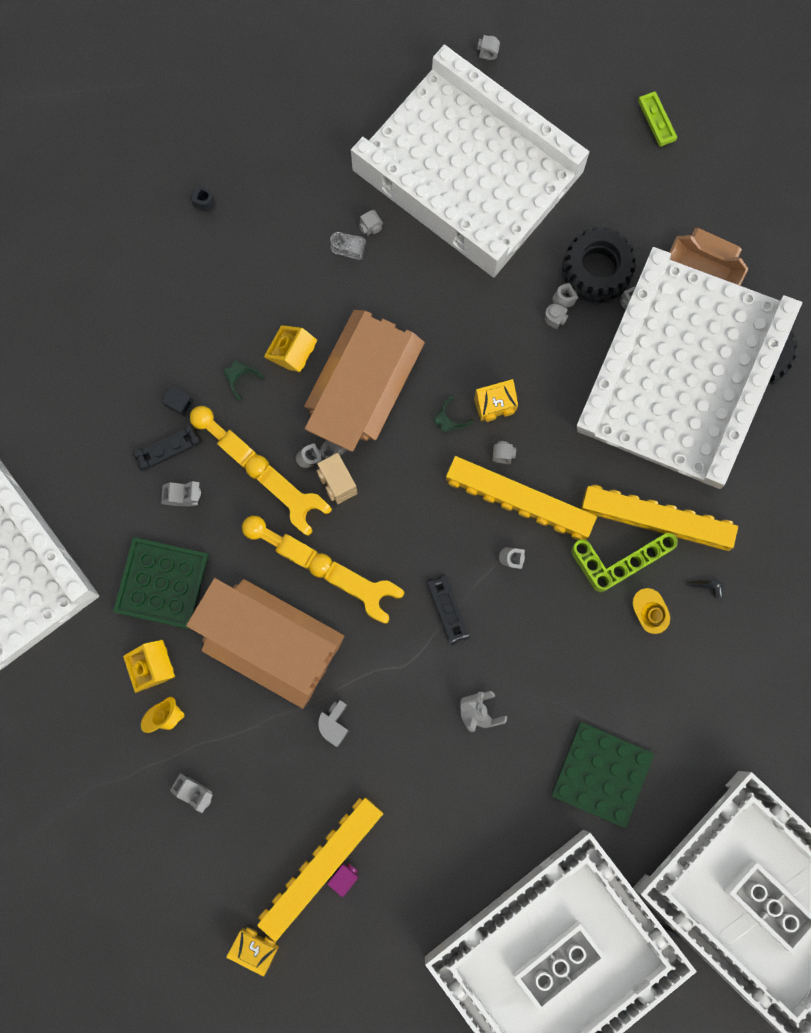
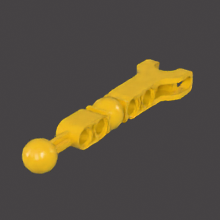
M197 406L192 409L190 422L193 427L207 429L219 440L217 444L244 467L250 477L257 479L290 509L291 523L305 535L309 536L312 533V528L306 522L308 511L318 509L324 514L331 512V507L319 495L313 493L302 494L272 468L265 457L254 452L230 429L226 432L213 420L214 416L210 408Z
M249 516L243 521L242 532L247 538L252 540L261 538L276 546L275 551L307 570L309 569L315 577L324 578L336 587L361 600L365 605L368 616L383 624L388 623L389 616L380 609L379 600L387 595L396 599L402 598L404 591L390 581L372 583L344 566L332 562L328 555L318 554L317 551L287 534L281 537L267 529L265 521L259 516Z

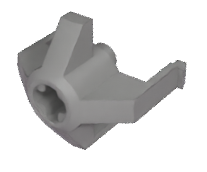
M492 691L478 692L477 694L462 698L461 717L469 731L474 732L476 725L489 728L506 723L507 716L492 719L487 714V708L483 704V700L495 697Z

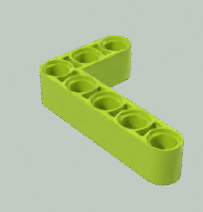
M666 533L607 569L591 544L586 540H578L573 545L571 552L594 590L604 592L672 551L677 546V538L671 533ZM663 539L670 541V548L663 545ZM578 545L585 547V554H580L577 551ZM647 549H652L655 552V556L649 557ZM631 558L637 559L639 562L638 567L631 565ZM587 562H594L596 570H590L587 567ZM615 568L622 570V577H617L614 574ZM598 578L606 580V587L598 585Z

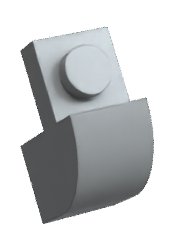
M192 481L187 484L170 482L162 485L161 504L197 506L201 496L200 482Z
M341 700L338 703H333L328 711L331 713L329 716L322 712L318 723L322 736L336 747L340 745L349 730L336 722L347 707Z
M181 773L170 790L177 798L189 803L195 810L201 813L210 805L213 796L211 790Z

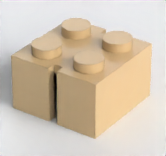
M339 453L317 463L319 467L316 470L318 477L323 485L327 484L325 488L331 501L335 500L337 504H340L358 494L356 485Z

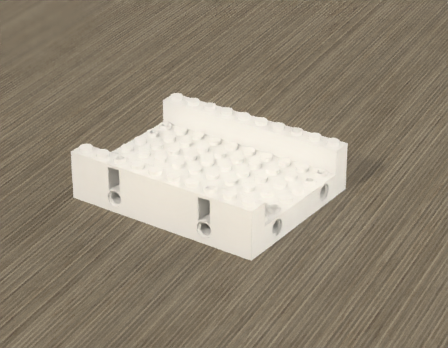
M445 44L433 56L432 70L375 135L369 141L362 137L351 149L352 168L355 173L493 278L580 177L589 155L587 149Z
M653 247L578 421L577 432L721 489L728 479L803 302L785 295L779 301L670 260L671 253Z
M0 460L1 670L100 597V595Z
M738 771L725 785L728 791L651 876L645 874L633 889L650 908L778 1033H811V828L752 772Z
M585 830L579 832L425 956L426 967L474 1033H623L697 972L592 834Z

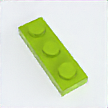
M656 91L639 97V105L659 147L676 141L677 135Z

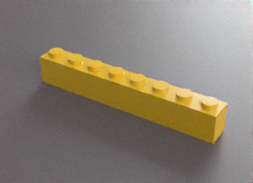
M455 456L446 476V481L452 487L459 488L460 486L471 495L476 496L478 494L483 496V499L487 502L494 503L495 501L506 510L511 511L513 509L518 511V514L522 517L529 518L530 516L537 519L536 522L541 525L547 526L548 524L553 526L557 532L572 534L571 537L576 540H587L597 518L593 514Z
M598 485L588 486L585 490L581 510L590 514L663 534L671 533L681 539L726 551L734 548L738 526L733 525L732 521L714 520V517L710 515L699 516L691 510H677V507L673 505H658V502L654 500H639L640 497L635 495L624 496L617 490H610L609 492L602 490V487Z
M366 797L364 800L359 798L352 806L354 809L353 813L350 816L346 813L339 824L342 826L337 832L334 829L325 838L328 840L324 847L319 845L312 855L315 858L310 863L306 861L299 869L301 874L298 878L292 877L285 885L288 888L283 895L279 893L272 901L274 906L271 910L265 909L258 917L261 921L257 926L275 942L383 815V812Z

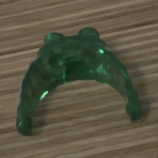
M235 360L231 364L232 367H227L223 373L227 376L226 379L230 382L231 389L236 398L242 400L241 396L234 389L238 376L248 372L256 374L262 380L264 376L256 369L246 367L243 363L240 364Z
M450 396L445 401L442 410L433 419L437 425H441L440 429L443 433H446L448 430L452 431L455 428H465L474 422L471 419L467 423L459 424L448 419L445 414V408L455 398L454 396Z

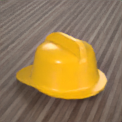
M645 588L638 591L633 598V607L642 627L652 634L662 633L670 623L669 610L663 598L654 589Z
M168 697L146 712L141 722V730L144 733H150L159 728L171 730L184 718V713L176 705L175 699Z

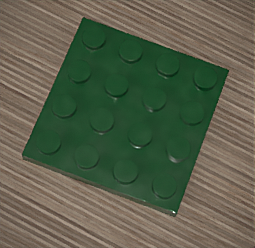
M133 537L113 612L190 630L186 625L195 612L209 554Z
M580 722L551 797L626 829L654 753Z

